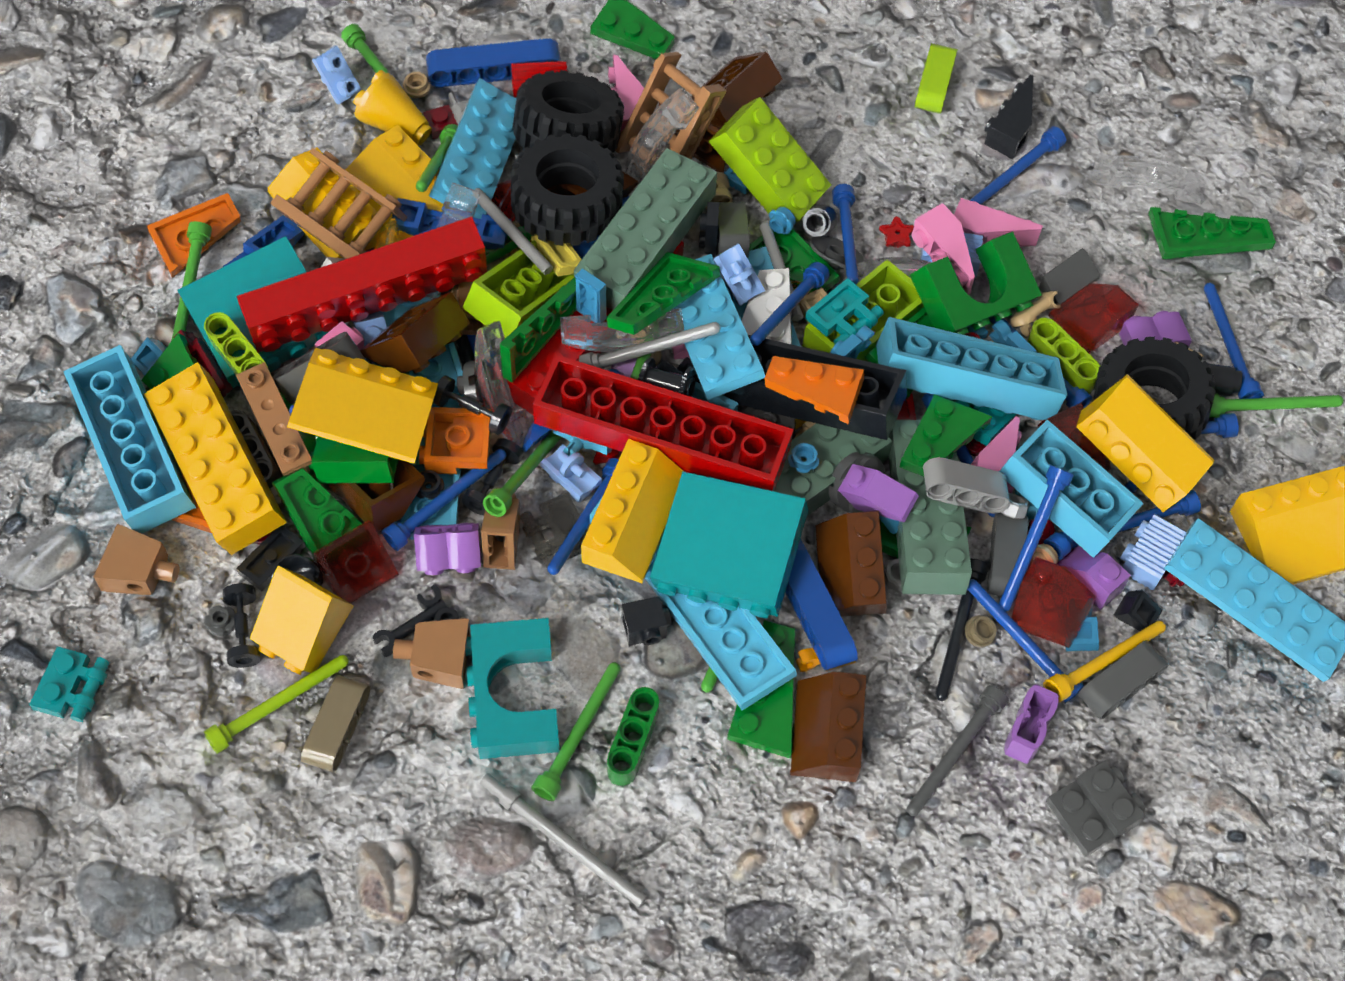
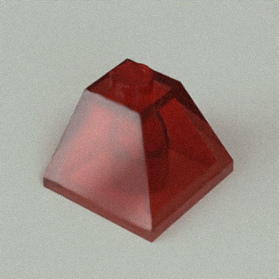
M1090 283L1060 304V308L1049 312L1048 316L1090 354L1121 331L1124 322L1134 316L1139 304L1118 285Z
M1035 557L1021 582L1011 618L1026 633L1070 648L1095 603L1096 596L1066 567Z

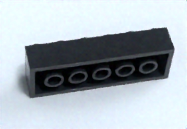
M765 339L758 346L752 345L765 375L773 356L864 370V381L849 424L840 421L839 416L829 411H826L824 414L814 409V405L805 400L796 401L765 387V379L722 394L741 406L887 440L907 396L906 370Z

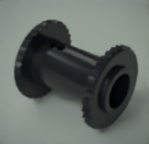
M650 357L644 362L639 374V381L690 397L693 396L696 382L694 368L688 367L684 375L656 369L654 358Z

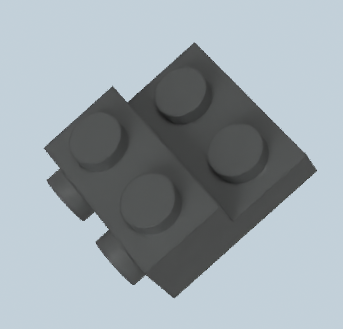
M1106 761L1079 775L1076 781L1050 795L1046 800L1051 810L1085 857L1135 828L1145 818L1143 813L1145 806L1141 798L1135 793L1129 794L1123 786L1125 779L1122 772L1114 765L1110 767Z

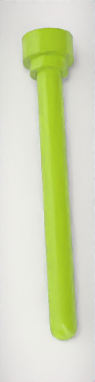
M339 655L229 724L224 725L222 723L219 726L214 724L204 730L203 733L216 754L229 747L228 743L233 741V736L345 668L349 664L348 657Z

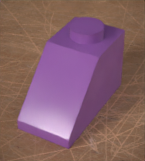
M852 464L838 489L856 510L864 512L879 511V516L900 522L906 521L919 497L915 491L882 472Z
M1078 546L1056 564V569L1088 599H1091L1092 603L1100 610L1123 591L1131 576L1108 553L1099 552L1093 558L1082 547Z

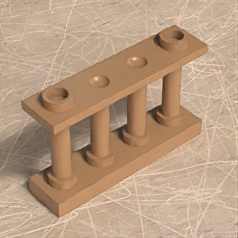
M679 52L661 53L654 62V69L626 127L620 132L618 146L615 151L622 153L636 150L654 165L660 155L640 140L647 126L670 145V150L692 159L727 90L719 84L702 86L701 88L676 68L681 57ZM670 78L694 96L695 102L690 112L664 92ZM658 102L682 121L683 126L677 136L652 116Z
M314 148L311 149L310 153L320 163L293 198L289 197L286 201L277 194L270 202L284 216L344 259L365 253L364 249L391 214H394L402 221L407 219V216L400 210L402 204L390 194L383 197L338 165L340 161L331 153L325 151L322 154ZM331 170L340 177L316 210L314 212L310 211L306 215L302 212L304 209L302 205L328 171ZM351 184L361 193L337 224L327 230L322 226L325 223L323 219ZM370 199L381 205L380 210L355 242L351 241L349 245L343 241L345 238L344 233Z
M265 362L236 374L283 476L301 468L307 472L305 467L312 464V459L298 430L287 427L291 415ZM314 473L312 477L317 481L316 475Z

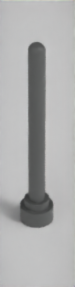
M988 685L981 693L979 709L908 804L907 813L909 815L916 816L919 814L989 716L1001 712L1009 702L1007 695L999 688Z

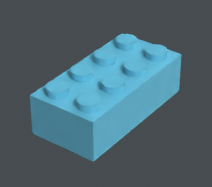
M1047 419L1010 457L999 472L1003 473L1006 476L1007 482L1037 509H1039L1048 487L1046 484L1048 478L1045 475L1050 465L1074 474L1070 486L1066 485L1064 491L1060 490L1049 519L1094 558L1143 505V502Z

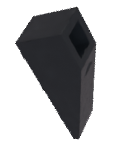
M1031 74L1023 83L1019 82L1012 92V98L1003 101L997 117L992 116L984 129L987 132L984 144L1011 159H1014L1026 143L1032 125L1034 76Z

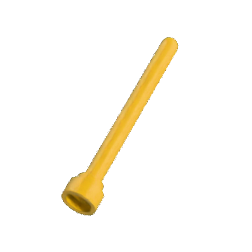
M1162 621L1154 622L1068 675L1055 674L1043 682V688L1057 693L1058 703L1071 696L1075 685L1122 658L1143 641H1150L1166 630L1165 623Z

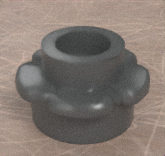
M220 605L215 606L209 610V615L204 619L205 627L210 629L214 635L226 636L235 628L234 615L236 613L229 606L225 608ZM223 618V621L218 622V619Z

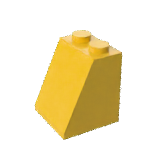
M278 565L250 639L259 644L258 651L273 659L278 655L286 660L283 666L299 675L303 671L312 673L319 667L354 605L305 576Z

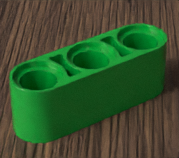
M641 687L633 691L609 751L607 775L609 780L617 786L629 785L636 778L657 722L659 697L651 688ZM641 703H647L652 706V709L640 711L636 706ZM630 732H636L641 735V738L636 741H630L625 735ZM622 761L628 763L631 767L625 771H619L615 769L614 765Z

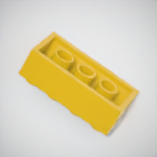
M311 150L294 156L269 185L267 192L273 199L278 194L287 201L289 197L293 198L320 163L310 153ZM329 170L302 205L304 207L302 212L306 215L310 211L314 212L340 177ZM351 184L348 186L323 219L325 223L322 226L327 230L337 224L360 194ZM367 203L344 233L345 238L343 241L349 245L351 241L355 242L377 214V211L369 203ZM384 224L364 249L365 251L382 244ZM301 228L326 257L343 258Z
M1128 374L1081 410L1076 427L1162 512L1185 497L1214 463V459Z
M631 439L627 440L582 542V563L643 583L664 533L683 471L658 448Z

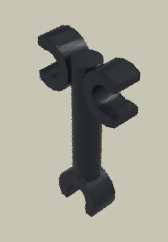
M431 586L432 593L435 596L432 600H425L421 594L417 595L419 606L424 611L391 632L379 630L374 633L372 638L375 645L383 640L389 641V644L381 649L384 657L393 654L395 639H404L412 634L417 623L429 622L434 619L435 621L445 618L459 619L457 611L447 607L446 603L442 600L441 590L438 586Z

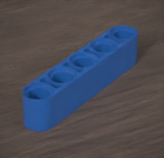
M545 38L434 50L426 56L428 81L432 86L449 87L476 84L479 78L485 82L512 80L511 63L561 61L558 42L554 39Z
M800 538L785 593L825 671L857 661L858 654L853 638Z

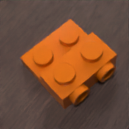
M432 407L423 437H426L425 446L419 447V464H424L425 470H432L437 474H457V468L488 469L489 423L491 418L482 413L477 415L465 408Z

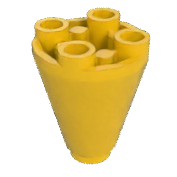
M379 70L372 78L370 87L366 91L361 90L354 98L353 103L357 106L355 117L359 121L384 132L399 125L420 146L429 137L432 128L394 76Z

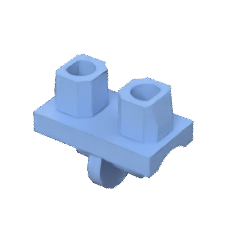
M337 45L312 59L321 75L322 82L326 84L337 104H341L362 90Z
M737 243L712 258L715 265L720 266V274L739 306L765 291L740 244Z
M562 444L551 456L541 461L540 467L549 474L553 481L563 486L574 500L581 502L601 484L602 478L583 462L584 458L580 453L576 452L568 456L563 452L566 446Z

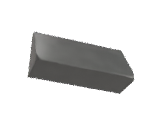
M1082 248L1042 277L1039 289L1042 292L1057 291L1058 294L1054 296L1053 300L1055 304H1060L1061 306L1099 279L1100 274L1086 250Z

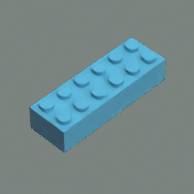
M888 317L876 345L878 364L906 370L907 388L920 393L935 394L949 400L964 401L978 407L985 406L1002 410L1008 414L1014 413L1027 416L1034 420L1046 421L1048 419L1052 423L1067 396L1060 361L1057 357Z
M121 345L116 346L63 371L122 516L132 530L143 534L195 509L196 506L175 457L144 396L146 390L133 361Z

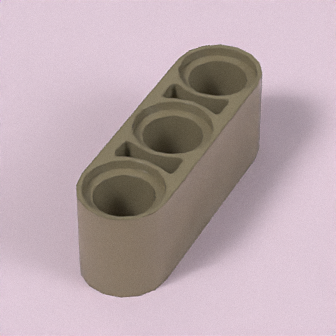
M337 675L334 678L304 744L301 754V761L303 763L333 773L336 772L369 699L371 690L369 684L341 675Z

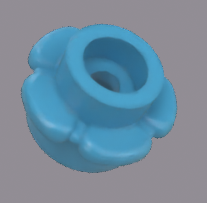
M779 207L776 211L772 210L769 213V225L772 230L779 234H789L796 222L793 213L785 207Z
M808 443L796 445L791 451L792 454L788 457L790 466L795 467L796 471L800 473H808L819 465L817 450Z

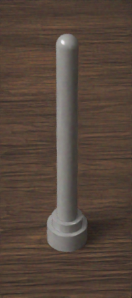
M712 322L604 355L589 352L580 355L579 362L604 369V367L715 335L720 332L721 327L719 323Z

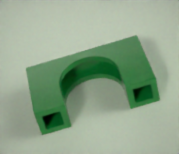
M1013 231L994 238L975 249L990 283V297L987 303L974 300L964 291L948 257L927 264L910 274L934 328L965 335L969 333L967 328L973 326L974 331L991 324L989 319L993 317L998 322L1011 316L1012 309H1016L1017 313L1033 306L1032 300L1042 296Z
M315 435L316 446L314 451L310 452L312 464L309 467L311 470H314L318 483L394 482L399 459Z

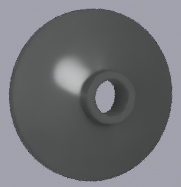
M826 235L820 237L813 236L811 238V248L834 270H838L839 267L846 268L843 241ZM856 250L857 268L859 269L864 264V258Z

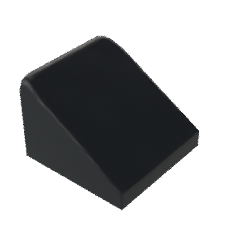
M1141 589L1127 592L1116 609L1114 616L1141 631L1156 622L1162 609Z

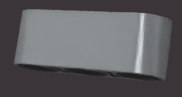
M941 457L932 458L923 465L926 494L933 500L993 514L1001 513L1010 506L1006 476L1001 472Z

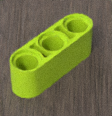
M931 43L914 108L941 114L958 49Z
M217 312L206 318L204 329L212 346L235 374L265 362L229 316ZM219 328H227L223 334H214ZM245 350L242 356L232 357L235 351Z
M1047 317L1037 319L1032 326L1028 342L1040 354L1059 358L1063 377L1073 387L1084 388L1090 394L1096 385L1100 367L1099 363L1054 320Z

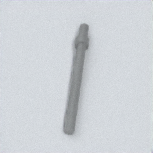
M489 773L482 778L480 784L499 798L498 803L509 811L513 809L640 908L647 899L644 893L522 800V794L511 786L507 788Z

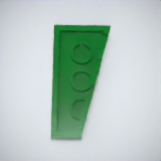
M1150 207L1148 212L1162 259L1273 249L1276 243L1268 219L1233 215L1227 219L1219 218L1214 213L1205 212L1202 216L1187 214L1186 210L1177 209L1174 210V213L1162 212L1159 207Z
M667 252L607 316V327L632 335L637 334L720 277V266Z
M575 277L566 285H563L553 297L500 342L503 378L513 383L576 311Z
M764 620L762 626L794 667L795 629ZM794 678L743 711L737 705L727 740L790 759L792 750Z

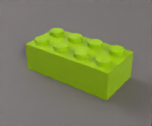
M761 97L743 105L708 141L768 214L772 210L776 211L779 207H785L793 213L796 222H798L832 185Z
M533 240L531 243L537 249V243ZM520 249L473 281L462 308L494 331L499 337L505 339L553 297L563 285L570 282L574 278V274L557 276L554 270H552L549 274L544 275Z
M888 259L856 284L869 295L868 303L865 306L871 310L875 305H878L884 312L878 319V323L871 328L875 332L869 339L872 342L871 345L858 354V360L868 362L865 356L876 347L888 317L907 321L924 307L912 279ZM853 315L847 322L852 326L859 319ZM809 323L805 326L802 346L830 353L835 345L834 340L840 334L835 330L826 337Z

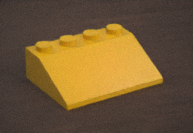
M399 125L374 138L345 169L383 197L390 194L396 200L401 198L426 203L427 209L465 216L428 196L438 172L426 191L419 192L416 189V183L431 159ZM372 199L368 202L377 212L382 207ZM392 214L383 227L382 243L385 246L413 236L390 226Z
M315 348L308 363L287 427L414 464L438 383L431 382L425 377H414L401 373L391 367L384 368L373 365L364 359H353L339 355L330 349Z
M1345 466L1239 495L1230 513L1251 555L1292 585L1345 570Z

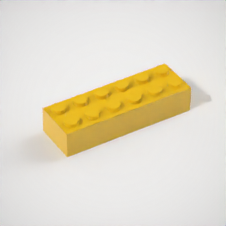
M198 362L144 393L216 542L222 548L233 555L287 523L213 377Z

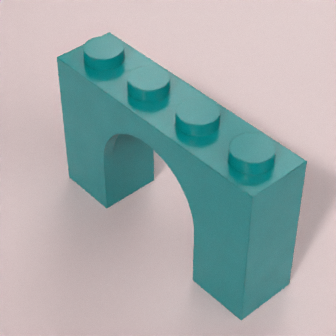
M549 618L471 624V636L467 637L466 656H472L473 666L467 667L468 687L474 686L475 697H468L470 717H476L477 727L470 728L471 747L478 748L480 759L559 752L556 709L514 712L498 705L489 693L493 679L506 667L521 663L552 661Z

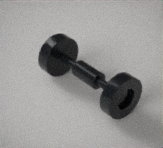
M444 375L438 381L433 404L443 407L451 398L459 402V406L477 415L482 413L490 417L489 431L497 435L503 432L512 414L511 406L501 403L495 412L484 408L483 403L466 395L461 397L453 393L455 379Z
M498 438L492 450L493 452L497 449L505 450L506 458L488 472L482 482L484 487L481 492L468 489L462 497V503L469 510L484 516L483 500L488 490L494 488L503 473L502 467L504 463L518 464L524 455L520 446L505 438Z
M232 584L223 589V602L229 606H237L234 623L235 637L239 638V646L232 647L227 651V664L235 668L251 667L257 665L261 658L258 647L246 645V638L249 636L247 613H244L243 606L249 605L256 600V590L250 584Z

